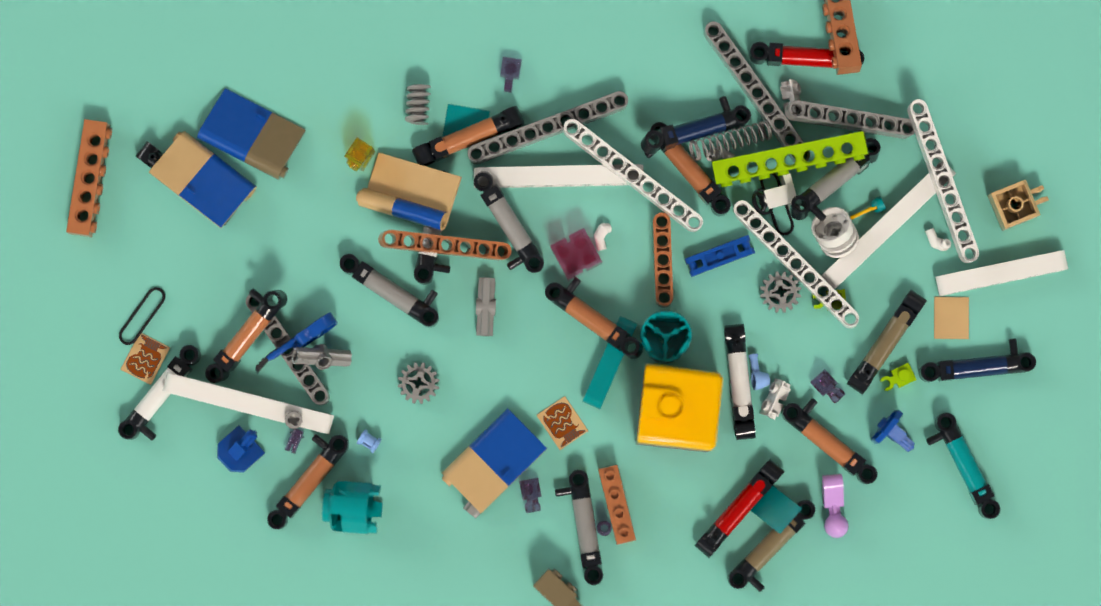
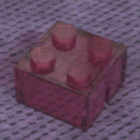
M584 228L569 235L570 242L567 243L566 238L550 246L568 282L582 275L583 269L587 272L602 264V260Z

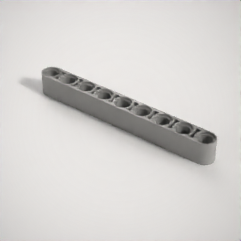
M715 21L708 23L704 31L705 38L763 120L769 123L773 134L782 147L804 143L722 26ZM714 27L718 30V34L712 36L708 33V29ZM721 43H727L729 45V50L722 51L720 50L719 45ZM736 58L740 61V65L734 67L730 64V60ZM749 74L751 81H742L741 75ZM759 89L762 92V96L756 98L752 95V91ZM771 105L773 112L765 113L763 106ZM776 120H781L784 123L782 129L774 126ZM788 135L793 136L795 143L787 144L785 137ZM810 151L805 153L806 161L810 158ZM790 154V158L795 163V156Z
M621 91L614 92L477 143L468 149V158L473 164H480L563 133L564 125L560 121L563 117L575 119L585 125L620 112L627 107L628 96ZM622 97L625 103L620 106L616 105L614 99ZM601 103L605 104L607 110L599 112L596 106ZM581 110H586L589 116L586 119H581L578 113ZM549 123L553 126V130L545 132L543 126ZM568 125L567 131L577 128L576 125ZM533 130L536 133L535 137L532 139L526 138V131ZM515 137L518 142L511 146L507 143V139ZM496 143L500 146V149L497 152H491L489 146ZM474 150L481 151L482 156L479 159L472 158L471 153Z

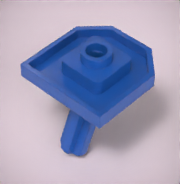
M894 410L887 418L883 417L877 425L879 427L877 432L871 438L873 443L879 444L887 436L907 452L913 450L915 445L906 436L907 433L897 425L903 415L900 410Z
M238 425L217 444V458L230 472L244 473L265 454L255 442L257 439V432L250 429L245 432Z

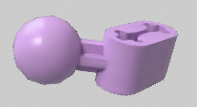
M842 474L822 476L824 508L829 509V517L824 522V529L829 536L840 538L847 533L849 527L847 519L840 512V507H844Z

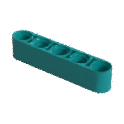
M620 316L616 325L628 332L632 337L638 323ZM609 343L607 344L583 399L584 403L598 409L601 408L624 356L622 350L620 352Z

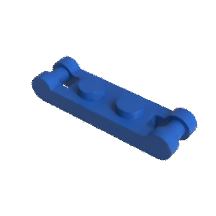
M749 235L684 259L686 265H689L691 270L689 272L691 277L754 254L755 250L751 248L749 243L751 241ZM740 244H742L744 248V251L739 252L737 247ZM701 260L703 266L698 268L696 261Z

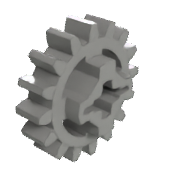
M778 271L775 272V277L769 274V281L764 279L763 283L765 286L760 287V290L764 291L760 295L761 298L765 297L763 305L768 303V310L774 307L775 313L779 309L785 313L787 307L792 310L793 306L791 304L797 305L798 301L796 298H801V295L797 293V291L801 290V287H796L799 281H792V274L786 277L785 271L782 276L779 275ZM783 280L787 281L791 286L788 287L783 284ZM775 281L774 289L768 291L769 285ZM779 287H781V290L787 291L782 297L775 293ZM793 294L791 301L786 303V297ZM770 298L776 299L778 304L773 303Z
M415 362L413 368L407 365L408 371L402 370L401 372L404 376L398 377L402 381L398 388H403L400 394H407L405 399L408 401L412 398L413 404L417 400H419L420 404H423V399L425 398L429 402L430 395L436 396L433 392L434 389H439L435 385V383L439 382V379H434L437 372L431 373L432 367L429 366L426 369L425 363L418 367V364ZM417 371V375L412 378L408 377L409 374ZM425 372L430 376L431 382H427L424 378ZM418 378H421V381L427 386L423 385L416 388V385L410 381H418ZM406 384L411 385L413 388L412 394L407 390ZM424 389L429 390L425 395L419 396L420 392Z

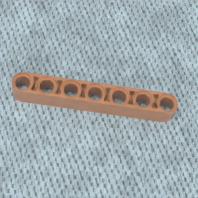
M397 230L384 231L378 238L379 244L389 249L489 260L507 259L512 252L510 245L504 242ZM386 234L392 236L393 241L391 244L385 242ZM405 236L411 238L410 246L404 244ZM424 238L430 241L429 248L423 246ZM443 240H446L449 244L447 250L441 247ZM462 242L466 243L467 245V251L465 253L462 252L460 249V244ZM481 244L486 248L485 254L479 252ZM499 246H501L504 249V255L502 257L499 256L497 253V249Z

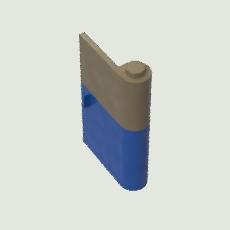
M225 88L200 128L197 138L279 180L281 177L284 178L289 170L286 167L287 162L306 130Z

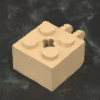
M1023 180L988 195L1002 231L1040 216L1037 205L1049 199L1047 196H1044L1035 201L1032 194L1044 190L1043 185L1030 190L1027 181ZM1011 201L1018 204L1017 210L1011 207Z

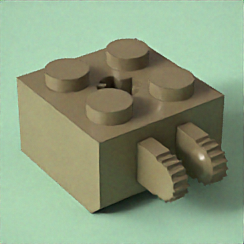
M555 568L553 571L548 569L533 585L554 606H582L575 599L577 597L575 593L577 589L570 582L565 584L561 580L563 576Z

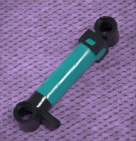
M950 413L940 414L935 419V427L939 433L926 439L928 445H932L942 439L944 440L970 492L969 495L974 505L980 504L978 507L979 514L985 519L996 518L1000 513V506L996 501L990 499L995 495L989 484L986 483L956 423L955 417ZM944 417L950 421L948 428H944L941 425V420ZM987 504H991L994 508L991 515L985 512Z

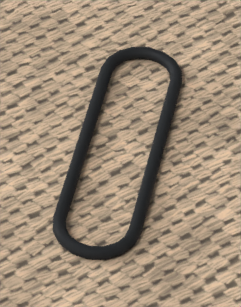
M775 173L770 174L776 178L778 187L781 186L778 176ZM762 179L760 180L761 187L765 189ZM785 205L791 223V229L786 233L778 229L773 211L770 213L775 229L780 235H789L794 229L788 205Z
M154 287L148 291L120 330L119 339L123 344H133L165 301V292L161 288ZM154 290L160 291L163 298L136 337L131 342H125L122 339V333L150 293Z

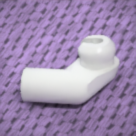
M715 147V156L712 155L709 149L708 158L706 159L714 161L720 158H732L735 155L727 152L723 147L722 154H720L717 147Z
M609 223L600 224L594 233L598 251L607 249L604 238L612 231Z
M934 228L925 231L932 248L947 251L951 247V241L937 237Z

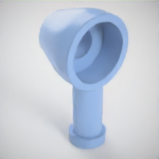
M758 354L748 355L752 369L751 384L753 390H760L770 385L769 374L759 370Z

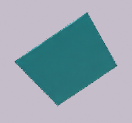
M448 104L442 136H447L489 118L490 111Z
M772 486L751 511L781 534L802 508Z

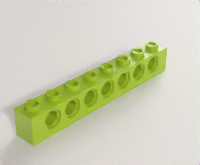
M861 131L712 161L716 184H721V187L732 186L734 181L740 180V184L752 182L751 178L759 177V180L767 179L773 173L782 176L789 174V170L796 169L797 172L807 171L808 166L815 165L816 168L827 167L828 162L834 161L835 165L846 163L848 158H853L854 161L862 160L869 153L865 133ZM845 143H850L853 146V150L849 154H845L842 151V146ZM826 147H832L834 150V154L830 158H826L823 155V150ZM807 151H813L815 154L814 159L810 162L804 158V154ZM790 154L796 158L793 165H787L785 161L786 157ZM770 158H774L777 162L774 169L767 167V161ZM751 162H755L758 165L755 173H750L748 170V165ZM732 166H737L739 169V173L735 177L729 174V169Z

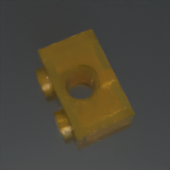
M356 138L344 156L347 161L346 164L356 172L358 169L363 172L374 156L375 151L373 147Z

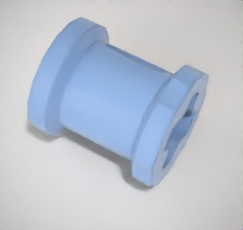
M365 429L359 437L357 444L370 449V452L373 454L382 439L380 437L377 439Z

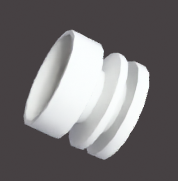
M828 207L821 210L826 215V219L820 221L815 216L812 221L811 230L822 251L832 258H842L849 255L859 243L858 231L852 223L849 214L839 207Z

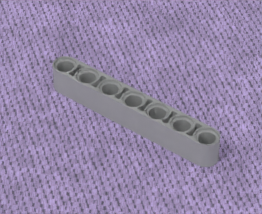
M799 100L791 102L784 110L785 116L792 121L859 132L864 131L865 133L906 139L915 133L910 119ZM792 106H795V107L798 108V110H799L798 115H795V114L792 113V111H791V107H792ZM810 109L817 112V118L810 115ZM829 112L835 114V121L829 119ZM848 115L854 118V124H850L847 121ZM866 118L872 121V127L866 125ZM885 121L890 123L891 130H887L884 127ZM903 125L909 127V133L903 131Z
M248 295L246 305L251 313H253L257 307L251 306L250 302L253 297ZM275 315L264 331L277 348L291 339V337ZM276 328L282 331V335L279 338H273L272 332ZM292 352L290 354L282 353L281 356L312 401L318 405H325L330 399V394L312 367L304 364L302 369L296 370L292 362ZM309 375H312L315 379L311 386L305 384V378ZM319 391L325 393V399L321 402L315 398L316 393Z

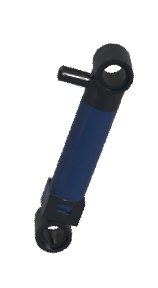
M722 96L719 98L723 109L722 113L676 126L668 125L661 127L658 131L651 130L641 140V148L647 154H654L659 148L665 151L692 140L732 129L737 130L739 127H744L751 118V112L745 106H737L731 110L726 96ZM736 115H740L743 120L737 119ZM648 139L654 140L656 145L650 144Z
M1014 338L1009 339L1010 355L939 361L937 364L929 362L920 367L919 377L924 382H933L937 378L939 381L1025 373L1034 369L1036 359L1031 353L1018 354L1017 340ZM1023 357L1029 360L1027 368H1024L1020 363ZM927 367L932 368L934 371L932 378L925 375Z

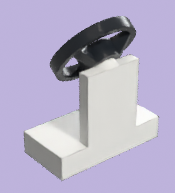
M791 174L783 175L780 178L782 186L768 190L760 188L753 192L752 203L759 214L767 215L772 212L773 208L788 205L790 210L792 199L797 196ZM756 195L759 197L761 209L757 205Z

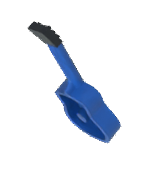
M331 312L327 313L271 351L256 365L255 371L259 373L269 361L275 359L291 347L304 348L333 329L338 324Z

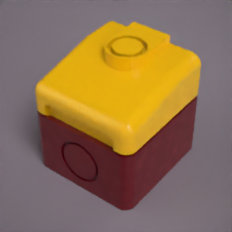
M646 364L643 374L636 445L709 452L714 449L717 441L723 386L721 374Z

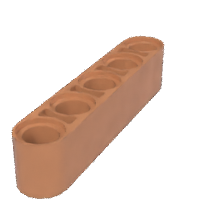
M661 212L656 214L653 219L654 277L656 303L658 306L665 308L673 301L671 221L666 213ZM658 218H665L667 224L664 227L658 226L656 223ZM658 237H666L668 243L665 246H660L657 243ZM665 255L668 258V263L666 265L659 264L657 260L659 256ZM665 274L668 276L669 282L661 284L658 277ZM666 293L670 298L669 302H660L659 295Z

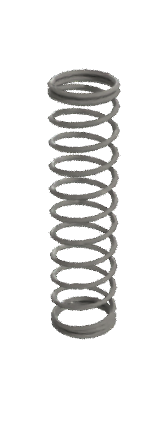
M763 120L759 124L753 123L752 127L746 125L745 129L739 127L738 131L732 129L731 133L725 131L724 135L718 133L717 137L715 135H711L710 139L704 137L703 141L701 139H697L696 142L692 140L689 143L690 154L695 161L701 160V152L697 144L699 140L702 142L703 153L708 158V150L704 143L706 138L709 140L710 151L715 156V148L711 141L713 136L716 138L717 149L722 154V145L718 139L720 134L723 136L724 147L729 152V143L725 137L727 132L730 134L731 145L736 150V141L732 135L734 130L737 132V139L741 148H743L744 144L739 133L740 129L744 130V137L748 146H750L751 142L746 131L747 127L751 128V136L755 144H757V135L753 129L754 125L758 126V134L762 142H764V138L767 141L771 140L772 130L769 123ZM764 124L768 129L769 137L765 133ZM693 145H694L695 150H696L697 158H696V156H695V154H694V151H693Z

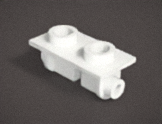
M789 79V81L781 82L782 100H790L788 103H783L784 110L791 102L795 100L800 101L801 87L796 80ZM795 106L791 107L792 113L798 115V108Z
M775 379L769 387L767 398L761 405L760 414L766 415L773 420L779 417L783 404L778 403L779 399L786 401L791 385L783 380Z

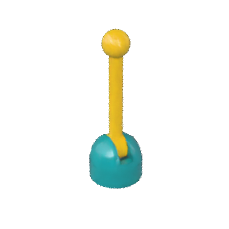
M879 196L872 200L869 208L850 216L852 220L871 210L876 213L886 210V207Z

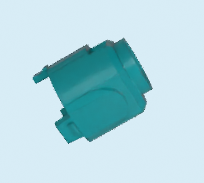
M673 311L656 312L643 324L640 340L652 360L668 364L678 360L683 353L685 354L692 340V332L689 323L680 314ZM660 336L662 337V340L664 341L663 344H662V343L660 342V340H659V337H660Z
M337 481L333 489H325L322 505L323 522H330V527L333 531L360 534L377 533V522H372V517H382L383 503L374 501V496H379L381 485Z

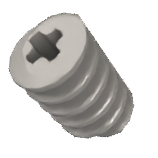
M414 84L407 87V91L411 93L406 95V98L410 100L406 102V106L410 108L406 109L405 113L410 116H406L405 121L415 125H428L423 119L429 118L428 115L424 114L425 111L429 110L424 104L430 103V100L425 99V96L431 95V93L425 91V89L431 88L430 85Z

